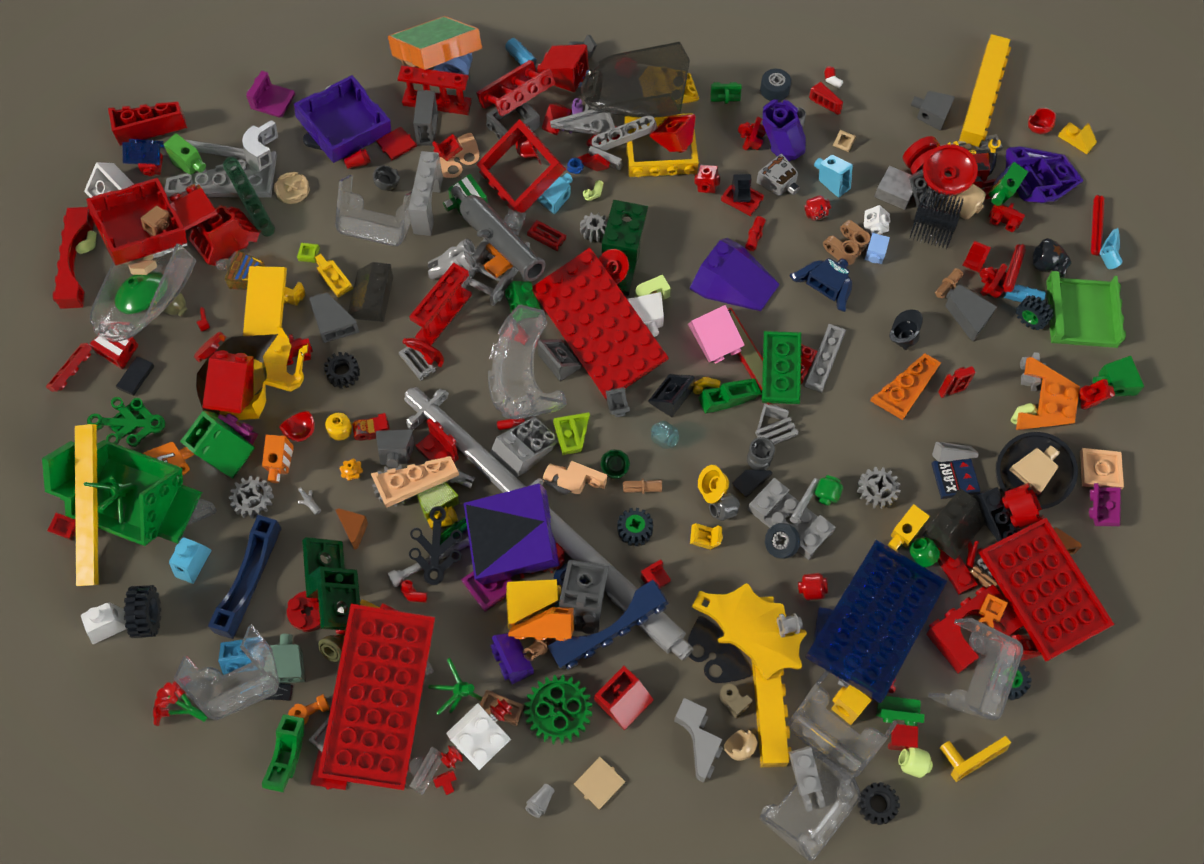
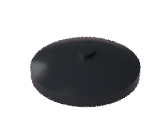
M1028 432L1018 435L1010 440L998 455L995 468L997 483L1004 495L1005 491L1024 485L1025 483L1009 469L1036 448L1044 453L1049 446H1052L1059 452V455L1053 460L1059 467L1040 494H1036L1042 510L1054 507L1070 495L1077 482L1078 466L1073 452L1061 439L1048 433Z

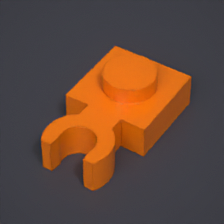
M988 593L979 611V614L984 615V617L977 622L976 628L979 629L982 623H986L988 625L986 633L989 634L994 628L993 620L996 622L1000 621L1008 602Z

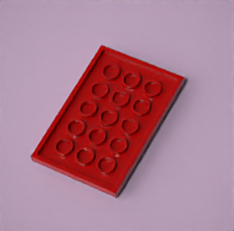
M1047 518L978 552L1045 662L1115 625Z

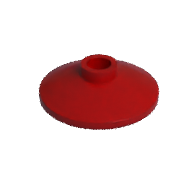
M617 249L605 251L599 257V261L614 282L619 284L628 273V258L622 251Z

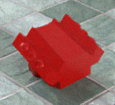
M220 205L215 208L218 214L197 224L191 230L188 239L208 265L218 266L220 259L228 260L237 251L243 248L247 249L249 241L257 243L260 233L240 208H227Z

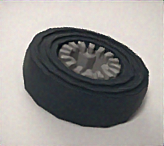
M787 523L773 525L765 535L767 551L776 558L786 559L792 557L800 547L799 532L795 527ZM781 537L786 539L784 541L785 544H780Z

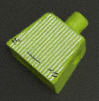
M446 481L417 494L426 520L430 518V511L433 507L440 506L445 508L447 506L449 508L460 504L457 493Z

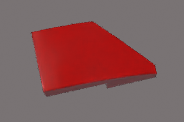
M586 153L578 157L585 167L595 171L608 169L610 162L599 154L591 156Z

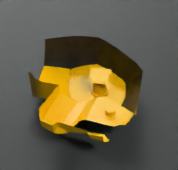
M277 327L279 334L229 338L216 351L225 350L232 354L244 353L247 356L254 357V398L241 414L204 409L203 398L208 358L196 376L197 395L203 411L215 412L218 416L219 414L227 415L229 413L236 416L238 420L259 419L266 404V385L290 392L301 386L304 380L302 371L304 354L308 352V343L299 349L295 374L291 375L287 372L286 366L291 344L283 328Z

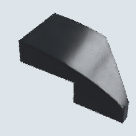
M745 470L732 484L745 497H748L773 472L771 470Z

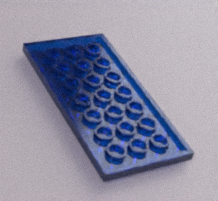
M875 540L808 651L806 658L879 703H882L943 591L947 580Z

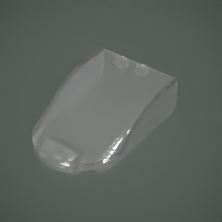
M176 244L171 258L152 259L157 264L153 271H158L163 276L149 308L138 313L124 314L115 306L114 301L117 290L133 274H131L127 262L117 266L112 262L90 312V324L93 325V331L97 335L111 342L129 339L142 331L169 306L186 285L196 263V260L180 244Z

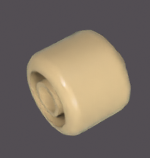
M973 184L965 192L953 195L949 208H951L955 196L954 208L958 198L960 197L958 207L964 198L959 215L963 219H969L975 213L978 214L984 206L982 203L986 193Z

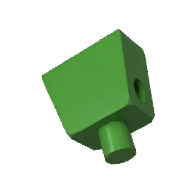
M177 133L163 144L172 164L190 175L196 171L201 173L205 170L206 164L202 162L198 150Z

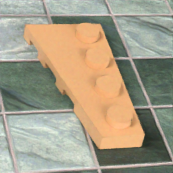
M451 456L426 461L425 464L418 466L412 464L404 469L396 470L394 468L378 474V472L371 473V476L386 508L459 476V472Z

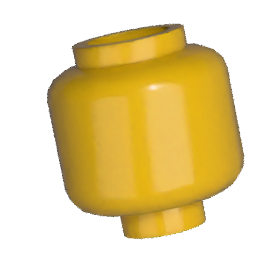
M333 413L325 422L326 430L332 439L341 441L351 435L352 424L344 413Z

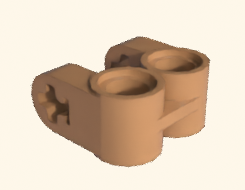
M847 220L841 225L840 230L849 240L842 243L836 237L829 236L823 242V246L837 260L845 259L848 265H851L860 254L866 252L870 242V234L853 221Z

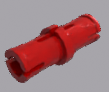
M761 216L755 217L753 226L749 229V237L745 244V248L749 251L756 250L758 241L762 238V230L766 220Z

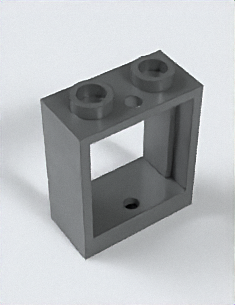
M418 90L413 121L417 145L433 146L432 142L435 141L438 120L435 91Z
M525 102L503 117L499 115L497 108L486 114V125L490 131H494L500 140L508 131L501 125L499 120L517 111L525 119L523 122L534 131L540 127V115Z

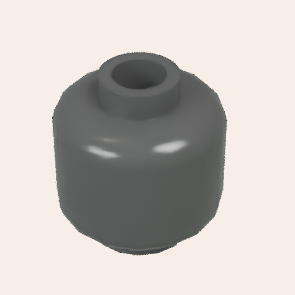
M726 493L717 502L710 504L709 510L714 518L724 521L738 514L740 503L734 495Z

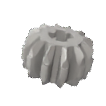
M591 212L590 216L585 215L584 220H581L580 233L584 239H589L590 242L596 240L599 243L600 239L604 237L608 220H606L605 215L600 216L599 212L596 215H593Z

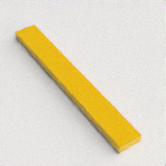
M95 424L75 426L76 586L98 585L97 488L84 486V482L97 483V425Z

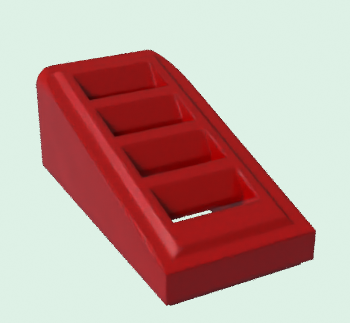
M822 82L811 88L809 98L837 115L841 114L843 101Z

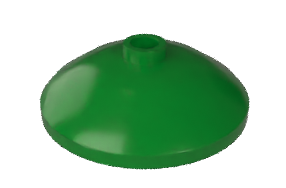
M151 271L147 275H132L117 290L114 301L115 306L124 314L138 313L151 307L161 298L166 289L167 282L165 277L158 271Z

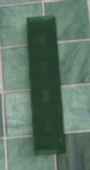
M234 157L225 159L223 167L253 223L263 236H271L275 232V226L243 167ZM248 195H252L251 198L246 199ZM260 209L258 213H254L255 210ZM264 224H268L266 228H262Z

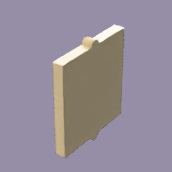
M599 757L574 783V786L585 795L584 798L586 800L589 799L600 810L625 781L615 772L614 767H610Z

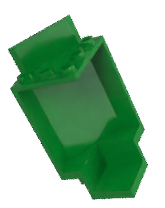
M106 440L97 443V482L113 485L110 481L112 476L118 484L124 485L131 482L134 487L133 490L126 492V496L122 497L123 523L119 522L118 499H115L104 510L98 509V529L146 546L157 537L178 544L203 492L183 485L181 467ZM70 441L42 457L45 492L60 497V500H63L65 503V516L76 519L75 442ZM97 488V502L99 504L111 496L108 489Z

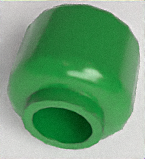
M829 475L819 479L815 495L819 498L820 503L830 506L831 503L839 502L843 491L840 479Z
M918 538L910 547V554L920 567H930L940 558L939 549L930 538Z

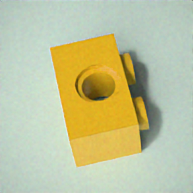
M851 683L847 688L843 686L832 700L835 704L831 709L852 725L871 702V699Z

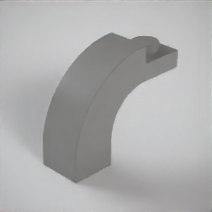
M269 121L259 128L253 125L243 135L242 143L245 159L251 167L258 171L272 164L271 151L265 145L278 138L275 122Z

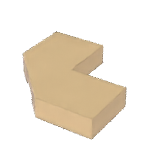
M153 254L127 262L131 274L147 275L157 267L156 261L152 260L154 258Z

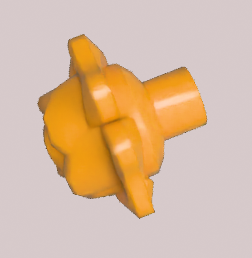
M355 459L344 461L343 466L339 468L341 477L346 478L348 481L358 479L360 474L363 473L361 462H356Z

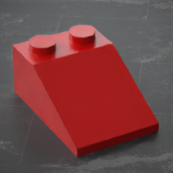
M199 184L188 186L185 192L181 194L175 193L168 200L170 206L177 213L185 231L218 214Z

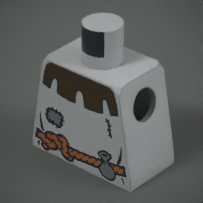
M782 154L758 172L756 183L777 196H781L786 191L795 195L800 189L796 184L797 170Z

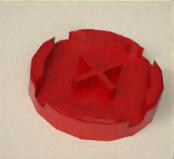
M221 331L216 333L199 348L194 358L198 362H202V359L210 357L219 348L220 345L218 343L226 340V336Z

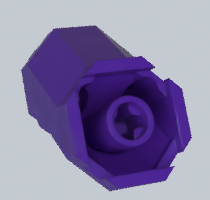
M773 99L763 106L762 123L771 144V151L776 156L782 154L790 162L805 153L806 137L797 115L798 109L788 100L778 102V100Z

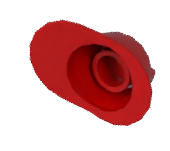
M523 134L515 143L517 153L524 158L537 157L540 165H542L536 147Z

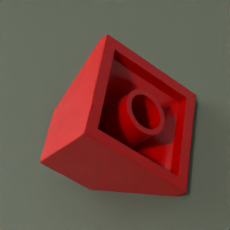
M695 114L668 115L657 126L656 130L649 135L669 152L682 153L693 142L696 116Z

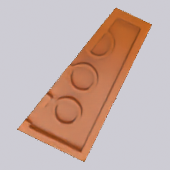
M926 353L923 354L907 370L900 373L890 384L883 387L878 394L871 397L870 401L903 420L939 368L941 362Z

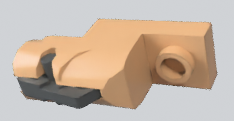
M571 461L567 470L566 467L550 463L543 475L544 483L563 495L570 492L581 494L586 482L594 488L600 487L603 489L607 484V474Z

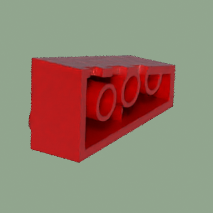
M178 101L156 103L152 107L144 104L140 105V108H130V106H123L119 110H115L114 107L108 108L112 132L119 146L187 128L185 116Z

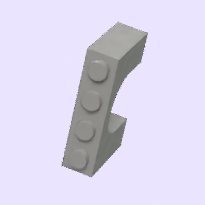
M421 151L408 208L413 234L427 236L432 234L434 224L432 192L440 193L443 182L439 153Z

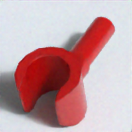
M204 307L200 308L201 320L197 321L201 332L210 328L205 316Z

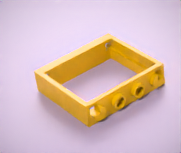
M666 114L649 116L654 117L658 126L668 115L687 114ZM625 116L624 124L644 116ZM636 128L630 129L628 133L635 132ZM695 129L693 142L690 144L692 159L634 162L632 141L627 142L626 152L629 177L697 174L699 162Z

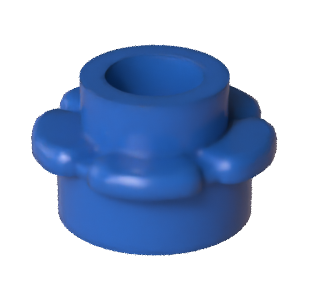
M572 158L567 163V170L570 173L579 174L584 169V165L579 158Z

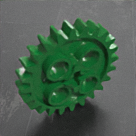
M553 675V681L545 677V684L538 681V689L531 687L534 694H527V699L531 702L524 703V706L529 708V710L524 711V715L531 716L526 720V723H533L530 731L538 730L536 737L539 738L541 735H544V742L552 738L553 745L556 739H559L561 745H563L564 738H567L571 743L572 735L579 738L578 731H586L583 724L590 725V720L586 717L592 716V711L587 710L592 708V703L587 702L590 699V695H583L586 692V687L579 689L580 681L573 684V677L565 681L564 675L561 676L560 680H557L556 675ZM554 691H560L563 695L558 699H554L551 694ZM546 697L550 700L552 704L544 701L543 699ZM572 703L579 706V709L575 712H571L567 708ZM554 706L557 707V708H559L560 706H562V712H561V711H557V712L555 713V708H554ZM541 707H546L549 709V713L543 716L538 713V710ZM564 714L573 718L574 720L570 721ZM557 720H563L566 723L565 727L561 729L556 728L554 724Z

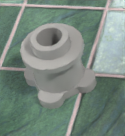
M796 613L786 617L784 614H779V617H777L781 638L785 637V634L794 632L799 634L800 629L803 628L802 619Z

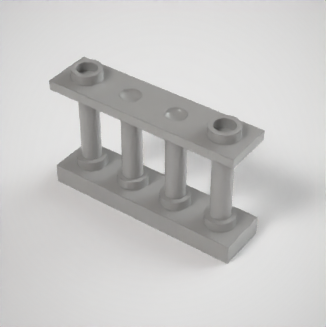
M484 238L477 247L475 254L472 255L476 261L477 268L469 271V276L463 282L462 288L472 286L489 294L491 305L495 306L503 298L504 291L518 270L513 266L498 278L487 272L482 264L485 259H492L495 256L487 251L486 245L489 242ZM526 242L525 244L530 248V243ZM481 272L499 281V283L493 289L473 279L476 273Z

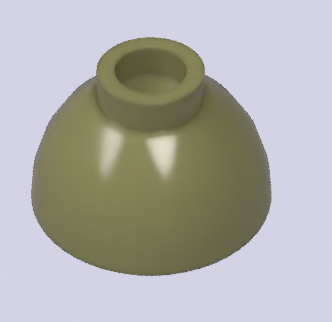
M181 292L173 294L162 306V311L166 314L179 315L180 317L188 310L185 298Z
M337 634L322 638L318 643L320 653L329 661L339 662L344 636Z

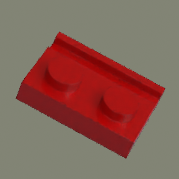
M731 184L721 196V201L752 216L760 202L763 201L764 195L750 188V202H733Z
M973 366L968 368L961 367L954 372L953 376L947 374L938 391L941 398H944L947 393L950 396L966 390L976 373Z

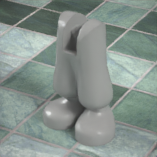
M464 239L457 246L450 247L442 255L428 262L429 278L431 280L441 278L453 262L461 267H465L469 271L476 269L477 264L472 256L476 250L472 241Z

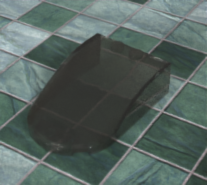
M680 41L608 56L599 61L600 65L594 70L590 69L585 76L581 86L582 97L591 109L610 114L641 118L648 115L656 118L681 114L690 59Z

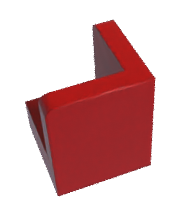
M974 241L962 266L980 272L991 247Z
M661 559L641 571L640 578L644 584L654 580L662 588L671 582L670 577L663 568V561Z
M893 724L891 726V742L888 744V749L902 751L907 748H918V726Z

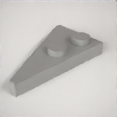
M607 105L550 121L551 128L595 135L615 128Z

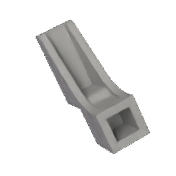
M684 698L674 722L683 726L690 733L693 740L696 778L704 782L705 778L710 779L715 766L711 764L714 757L719 759L723 747L720 746L722 739L699 728H704L708 720V716L705 715L707 708Z

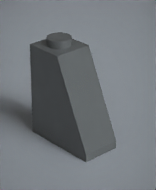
M958 284L955 290L951 288L946 296L948 299L945 305L967 336L974 341L997 307Z
M328 293L317 294L309 298L324 343L359 333L356 320Z

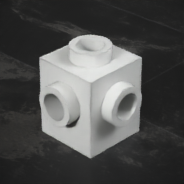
M878 205L865 211L863 226L871 235L872 233L881 235L889 231L890 214L882 206Z

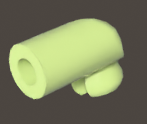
M597 180L593 190L585 189L583 191L585 200L592 201L600 197L604 183Z

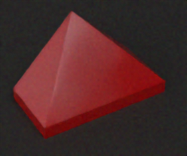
M549 104L542 129L557 136L561 129L551 128L550 121L570 116L572 109L561 104Z

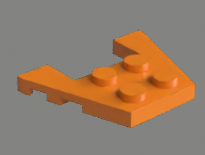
M1033 357L1026 358L1024 375L1041 378L1042 385L1037 415L1023 412L1018 413L1016 430L1075 423L1080 386Z

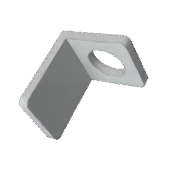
M764 404L757 430L761 428L764 415L783 420L788 417L789 410L782 409L777 405Z

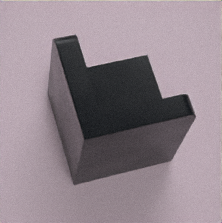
M751 174L733 175V202L751 201Z

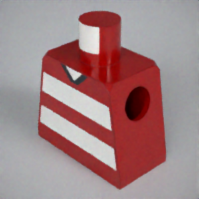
M131 323L123 330L115 325H111L89 344L93 347L95 353L123 370L138 348V343L133 337L138 329Z

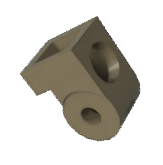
M726 684L721 688L720 701L735 719L752 705L753 700L748 695L742 698L734 684Z

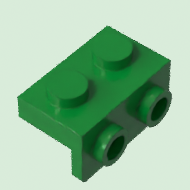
M512 281L505 290V297L508 300L514 320L519 321L523 315L538 316L542 311L532 291V283L524 281Z
M884 695L878 696L876 716L883 718V722L896 724V720H904V725L917 726V722L924 723L925 714L920 713V700Z

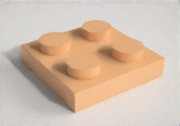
M1081 449L1082 486L1094 487V483H1099V487H1121V490L1124 488L1121 452Z

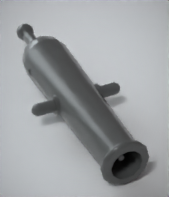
M454 186L451 193L461 200L460 212L463 218L477 231V236L485 238L521 273L523 280L530 282L541 276L545 270L546 263L544 259L537 257L518 236L519 232L512 230L483 198L476 195L465 196L460 187Z

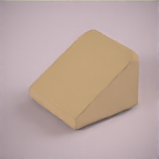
M840 130L833 146L849 152L856 140V136Z

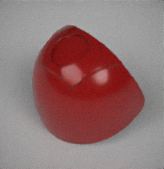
M302 411L286 419L280 424L279 428L288 439L302 442L312 435L314 419L309 411Z

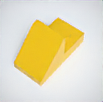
M1069 122L1058 135V137L1085 154H1088L1097 143L1089 123L1081 130Z

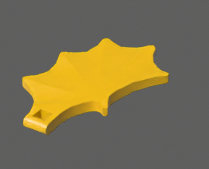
M747 583L728 594L698 592L692 608L710 616L718 623L724 633V636L719 638L718 642L731 643L741 649L754 662L763 680H768L771 675L781 669L792 668L798 670L802 668L799 648L807 632L800 629L799 634L794 632L785 634V637L781 638L777 617H779V614H784L786 617L783 604L769 603L760 599ZM704 600L710 602L708 607L702 605Z

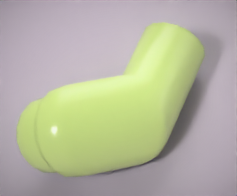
M88 231L87 239L78 243L75 248L79 254H83L93 250L96 246L97 233Z
M1028 403L1017 407L1011 422L1017 424L1018 413L1021 412L1036 415L1038 413L1036 405Z

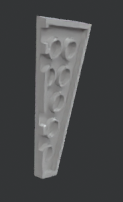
M276 151L271 152L272 164L261 171L254 169L247 161L241 159L217 165L215 169L206 170L205 168L201 173L191 175L186 173L167 178L165 193L167 197H170L175 193L181 194L185 192V189L190 185L199 184L207 197H271L277 158Z

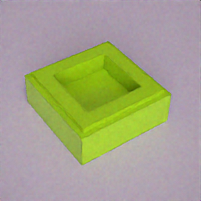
M301 243L297 256L298 261L316 263L315 256L319 253V245Z

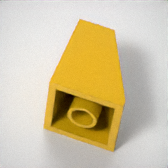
M557 579L507 582L508 629L555 607V604L560 601L561 585H557Z

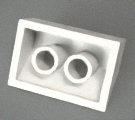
M96 162L84 192L89 197H93L110 191L128 188L134 185V183L114 163Z

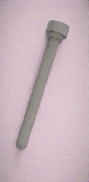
M469 537L452 545L439 557V561L448 557L453 550L460 551L470 546ZM430 556V557L426 558L425 560L431 565V556ZM416 563L402 571L393 570L387 574L395 588L402 584L401 582L404 581V578L423 568Z

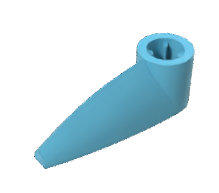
M1118 228L1110 233L1100 250V256L1107 269H1114L1123 262L1119 254L1120 235Z

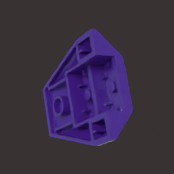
M1021 146L1010 147L1006 150V168L1015 162L1028 171L1016 190L1023 201L1040 203L1056 201L1084 181L1063 154Z
M729 238L719 240L701 264L690 286V290L706 299L761 311L779 287V283L742 245Z

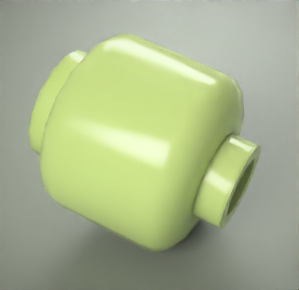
M914 747L903 749L899 755L898 763L906 774L922 778L932 770L933 762L931 761L930 754L925 750Z

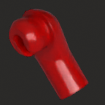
M410 580L402 582L401 592L408 601L427 602V593L417 592Z

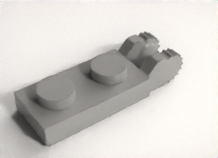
M807 746L789 752L799 794L802 796L805 809L808 812L813 810L808 795L815 792L819 807H825L812 748Z

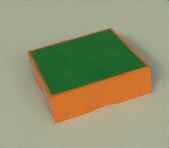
M446 16L388 36L392 56L411 62L413 65L424 70L482 49L478 28Z

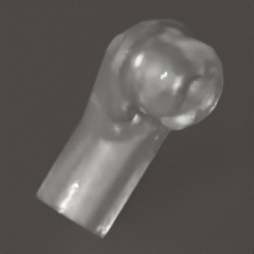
M235 251L231 258L218 260L216 268L221 271L230 270L239 252Z

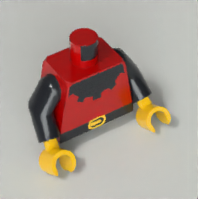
M993 139L988 143V147L991 150L990 153L988 150L969 151L977 162L978 173L973 184L979 188L983 186V181L987 180V177L992 174L996 166V149L1001 144L1000 140H997V146H993ZM957 141L953 142L954 145H959Z

